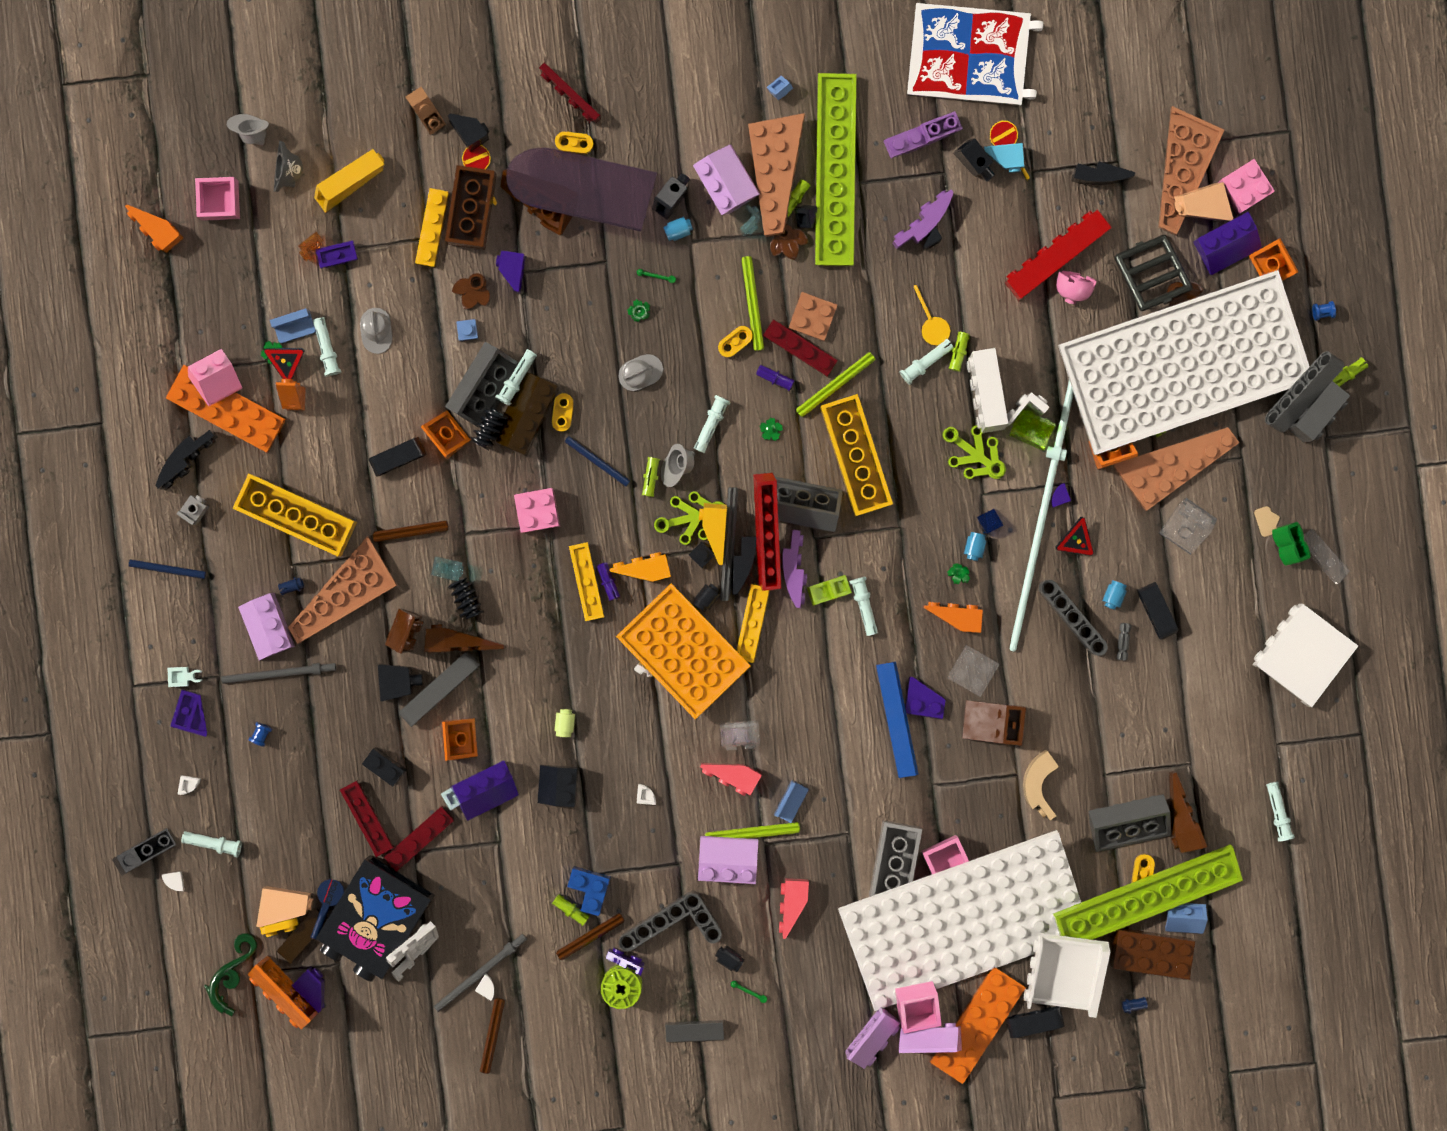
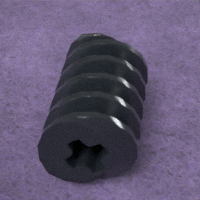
M493 408L491 410H484L488 415L487 417H480L484 424L477 423L480 431L474 430L473 432L477 437H470L472 442L489 450L487 446L492 447L494 445L490 439L497 440L494 432H501L497 426L505 425L501 419H508V416Z
M467 578L450 584L448 589H455L451 596H458L454 603L461 604L457 607L458 611H464L460 617L469 619L484 613V610L477 609L481 606V603H475L474 601L478 599V596L471 595L476 590L469 589L468 587L473 583L466 582Z

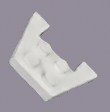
M431 921L428 924L422 925L417 933L386 957L387 962L394 967L406 956V959L392 972L393 977L398 982L404 977L402 973L407 968L411 969L415 965L414 960L420 954L423 955L438 939L439 935L436 926Z

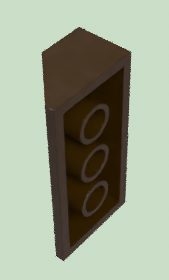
M528 372L519 385V392L515 393L510 401L511 405L507 407L504 415L508 416V419H501L505 425L498 426L501 432L495 433L497 440L492 439V441L526 457L559 389L557 385Z

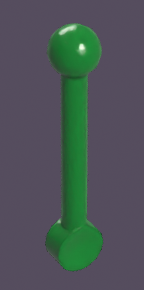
M643 269L637 270L638 276H650L668 280L670 283L676 281L675 276L672 275L667 277L645 272Z
M737 981L731 982L732 988H738L758 998L761 1003L767 1001L765 995H759L739 985Z

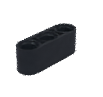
M416 437L372 456L368 460L375 476L378 477L427 454L420 438Z
M1156 582L1138 589L1139 598L1159 639L1163 640L1178 633V627Z
M1060 1006L1035 1010L1006 1018L1010 1038L1042 1033L1065 1026Z

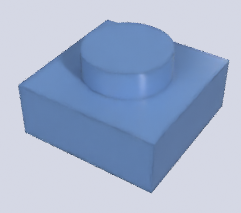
M780 76L766 87L777 100L786 96L793 89L790 82L783 76Z
M476 319L456 322L459 341L478 339Z

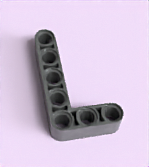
M690 891L624 932L620 936L619 947L623 951L629 952L689 914L709 943H717L722 937V930L701 895L696 891ZM695 896L698 899V903L690 905L687 899ZM675 906L680 907L682 913L678 916L673 915L671 909ZM702 912L706 913L709 917L705 922L699 921L697 917ZM663 917L666 923L659 926L655 923V919ZM646 927L649 929V934L642 936L639 934V929ZM716 929L719 934L717 937L711 938L708 936V931ZM630 937L633 940V944L626 946L623 944L622 939Z

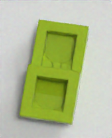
M846 575L807 587L812 606L852 593Z

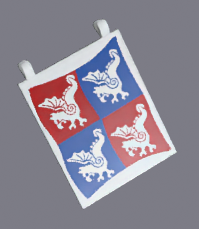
M916 3L907 95L1022 105V98L1034 100L1037 91L1034 89H1023L1029 30L1042 31L1044 23L1042 21H1030L1031 13Z

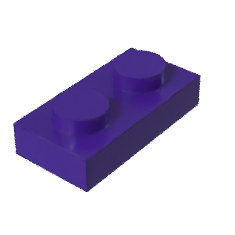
M353 240L315 249L321 269L358 260Z

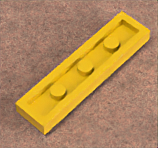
M429 189L415 264L435 268L449 197L448 191Z
M588 542L569 546L585 621L602 618L604 613Z
M753 584L750 586L737 646V652L750 663L755 662L770 590L762 591L760 586Z

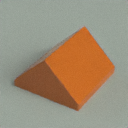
M1281 238L1249 255L1259 276L1278 270L1283 281L1298 273Z
M448 411L421 426L447 459L471 441Z
M1089 441L1097 469L1138 456L1133 443L1094 455Z
M475 718L446 720L442 722L445 761L478 756Z

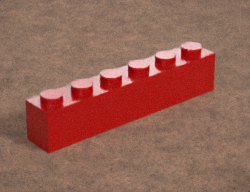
M1098 209L1094 213L1091 210L1082 217L1083 221L1080 224L1075 222L1068 227L1066 235L1062 236L1060 234L1052 240L1053 245L1049 248L1044 246L1037 252L1038 256L1034 260L1031 257L1021 264L1023 268L1017 272L1015 269L1006 276L1008 280L1005 284L1018 301L1112 228Z
M773 473L754 474L758 583L762 591L781 589L777 480Z

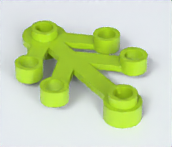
M977 425L971 429L975 448L960 438L957 429L954 427H948L943 431L942 436L946 442H954L971 455L950 457L948 459L950 467L955 468L962 464L976 462L986 466L978 469L966 468L963 472L966 479H972L974 476L989 475L993 479H999L1004 476L1006 466L998 457L997 438L990 437L986 441L987 447L990 448V460L984 455L981 428L979 435L973 432L974 428H978ZM947 432L953 433L952 439L947 437ZM990 439L995 440V446L989 445ZM952 458L957 460V465L951 464ZM994 466L999 467L998 473L993 472ZM967 470H971L973 472V475L971 477H968L966 475Z
M693 491L689 494V500L692 503H698L703 507L704 503H711L702 498L698 492ZM692 494L698 495V499L696 501L691 500ZM674 496L670 500L671 506L683 510L688 515L669 520L660 517L656 519L654 527L656 531L664 533L668 531L669 527L691 522L685 533L679 538L683 545H687L691 542V536L701 521L699 520V511L682 502L678 496ZM675 498L680 501L677 506L672 504V500ZM716 501V502L711 503V504H724V503L719 502V501ZM660 522H665L666 526L664 529L658 527ZM704 529L699 530V532H698V537H699L701 540H706V539H708L707 537H706V538H702V537L700 536L701 531H704ZM684 535L689 537L687 543L681 540Z

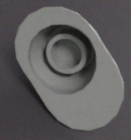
M239 114L229 118L226 125L230 130L238 133L244 143L263 145L269 123L252 115Z
M381 308L368 309L362 315L360 321L362 342L368 351L380 354L389 349L392 343L390 317Z
M650 354L634 358L623 364L620 368L619 382L625 389L630 391H637L654 384L662 376V362L659 358Z
M675 444L671 447L661 467V480L664 485L673 487L677 485L683 475L692 471L695 452L685 449L681 444Z

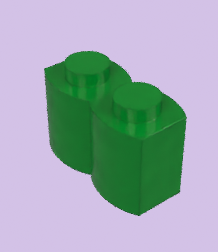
M1298 522L1286 524L1272 530L1274 542L1279 547L1280 559L1285 566L1310 558V550L1304 541L1303 530Z

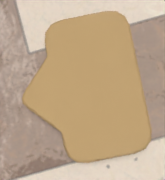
M1268 506L1255 510L1254 514L1261 535L1263 537L1272 535V530L1277 528L1276 525L1280 517L1271 512Z

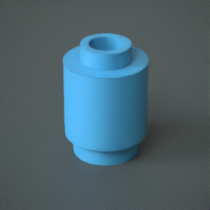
M684 217L667 223V226L663 227L669 241H676L691 235L690 230H693L690 220H685Z
M971 532L967 538L964 550L967 559L978 561V558H983L986 535Z
M1112 580L1102 600L1105 602L1104 606L1113 610L1116 607L1120 608L1127 592L1125 590L1127 585Z

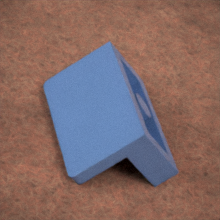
M306 308L270 320L271 326L275 329L278 341L281 344L316 332L310 311Z
M791 780L774 816L792 823L809 789Z
M1185 903L1167 910L1165 931L1203 934L1208 920L1206 904Z

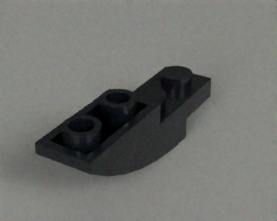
M208 430L197 440L194 436L189 435L182 441L162 467L155 485L157 489L167 490L175 484V479L186 476L190 472L188 469L192 467L188 460H194L200 455L199 451L214 445L215 439L218 438L216 433Z

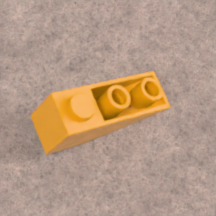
M661 552L650 554V558L643 560V557L631 559L632 563L626 565L624 561L613 564V568H610V572L652 582L671 577L666 554L662 555Z

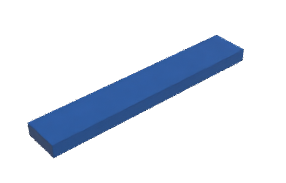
M896 661L876 665L898 777L918 775V769Z

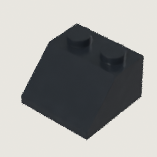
M540 765L538 803L561 807H575L578 767Z

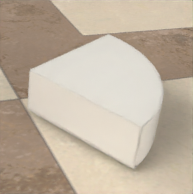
M641 662L634 668L639 674L644 672L647 674V677L653 676Z
M181 775L178 795L194 791L198 787L201 778Z
M638 784L637 803L656 805V798L652 790L643 784Z
M182 871L162 874V879L169 888L175 891L185 890Z
M485 974L475 991L489 1000H492L494 996V984L492 979Z

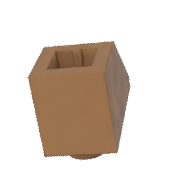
M422 87L406 96V99L430 135L446 125Z

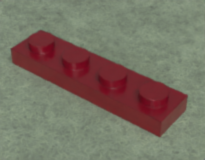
M543 63L539 67L542 79L547 83L551 81L555 85L554 90L560 96L565 95L569 98L568 103L574 109L579 108L583 112L582 116L589 123L593 121L597 124L601 119L600 115L546 63Z
M774 319L763 334L765 338L828 377L838 361Z
M358 780L340 789L374 855L378 857L394 848Z
M441 806L384 858L397 872L454 821L453 817Z

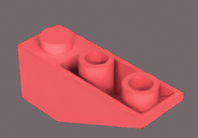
M701 763L700 765L703 768L702 772L710 777L713 775L720 778L719 782L727 787L730 784L736 787L735 791L743 796L752 794L762 776L761 773L744 764Z
M785 878V883H781V895H784V902H780V914H783V922H779V933H783V939H786L808 902V879Z

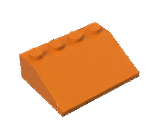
M266 956L248 973L251 983L256 987L259 986L263 990V995L268 1000H273L277 1004L276 1008L278 1011L286 1014L290 1018V1023L295 1028L303 1029L318 1014L291 986L294 982L269 956Z

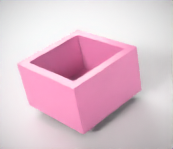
M1255 159L1218 182H1224L1228 201L1237 215L1275 192Z
M235 177L195 178L197 217L200 220L240 219L239 181Z
M553 488L514 495L521 533L560 527Z
M956 835L921 851L931 874L969 862Z
M933 981L895 989L899 1022L904 1034L942 1026L938 993Z

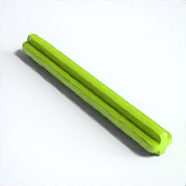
M751 256L742 257V267L753 347L755 351H760L764 349L753 263Z
M868 352L800 405L796 409L797 413L801 417L809 413L874 362L875 357L873 354Z
M798 822L707 832L705 836L749 839L799 833L800 826Z

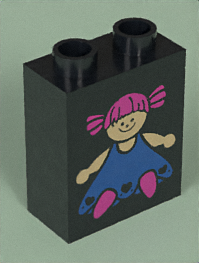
M369 855L364 859L316 937L318 941L323 943L320 951L335 961H340L342 956L356 963L353 971L367 981L372 982L375 976L383 979L391 968L386 957L409 939L435 894Z

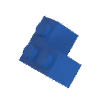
M574 866L567 887L586 892L581 911L599 916L611 876Z

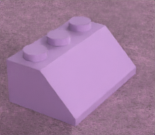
M731 144L706 156L693 165L721 215L732 213L760 194Z
M275 593L266 594L238 607L259 660L295 647Z
M701 836L698 881L756 884L758 839Z
M881 1007L846 1049L847 1059L864 1069L867 1065L870 1067L876 1060L875 1055L879 1050L883 1051L887 1046V1039L891 1035L894 1036L900 1029L898 1026L900 1024L899 1020Z
M944 1023V1027H934L905 1034L901 1028L899 1053L959 1052L962 1050L961 1027H956V1023Z

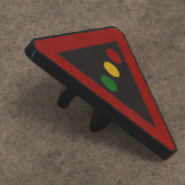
M266 348L264 350V353L282 379H293L305 352L303 348Z
M1080 517L1055 546L1056 550L1089 556L1094 554L1084 517Z

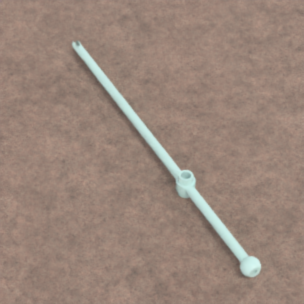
M1070 380L1054 447L1048 446L1046 457L1051 458V463L1011 637L1010 650L1012 652L1016 651L1058 462L1059 460L1065 461L1067 450L1062 449V444L1074 395Z

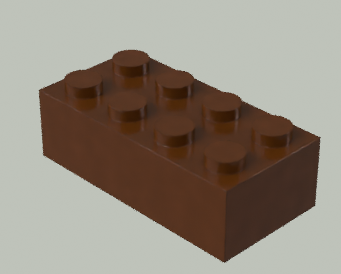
M456 165L445 242L448 245L481 250L486 249L497 177L495 171Z
M1121 928L1114 931L1110 966L1113 969L1190 980L1195 941L1187 937Z

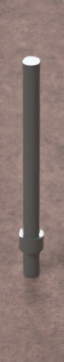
M314 663L312 666L221 676V682L224 684L311 673L319 675L322 672L336 671L337 667L336 663L322 665L321 663Z
M521 934L512 943H507L501 952L434 1005L436 1011L442 1010L505 957L517 951L516 948L523 944L527 937Z

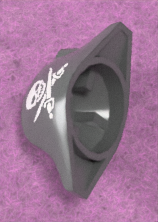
M279 141L273 192H278L283 186L294 188L295 181L301 177L303 172V164L300 158L291 153L282 141Z

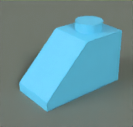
M1023 143L984 147L985 152L1005 170L1009 169V173L1020 172V168H1024Z

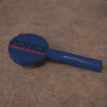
M325 880L318 887L317 895L322 903V907L310 938L316 939L323 927L330 906L337 905L344 893L342 884L336 880Z

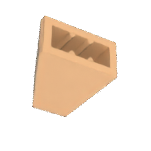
M1224 182L1213 183L1175 196V208L1180 216L1217 221L1233 220Z
M269 886L262 889L257 927L306 915L313 907L314 899H311L312 893Z

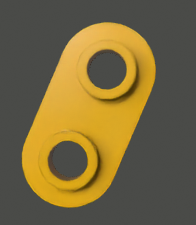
M564 131L557 134L555 138L556 147L562 152L588 154L593 149V140L587 134ZM564 139L569 141L565 146L561 144ZM586 142L587 147L582 148L580 144Z
M746 326L736 328L719 342V353L726 358L734 356L751 342L752 331ZM745 333L747 337L742 340L739 338V335ZM730 345L731 350L728 352L725 351L724 346Z
M566 393L559 394L554 400L552 425L559 432L567 431L572 423L574 401ZM561 400H567V405L561 406ZM560 418L565 420L564 425L558 424Z
M1140 854L1136 857L1131 883L1153 875L1155 862L1148 854ZM1146 860L1147 865L1142 867L1141 861Z
M295 917L260 927L261 934L270 937L276 935L279 930L284 929V932L293 931L296 929L295 926L299 925L298 919Z

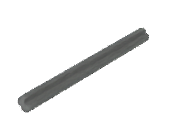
M735 487L728 488L720 596L722 601L731 600L738 488Z

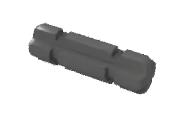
M1121 623L1117 659L1126 661L1128 659L1127 650H1129L1131 624Z

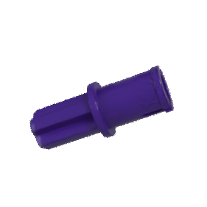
M760 365L756 372L757 376L772 382V385L776 384L790 391L794 380L780 374V371L776 372L763 365Z
M599 564L597 569L603 582L601 585L605 587L609 601L620 598L621 596L614 582L616 579L612 577L608 564Z

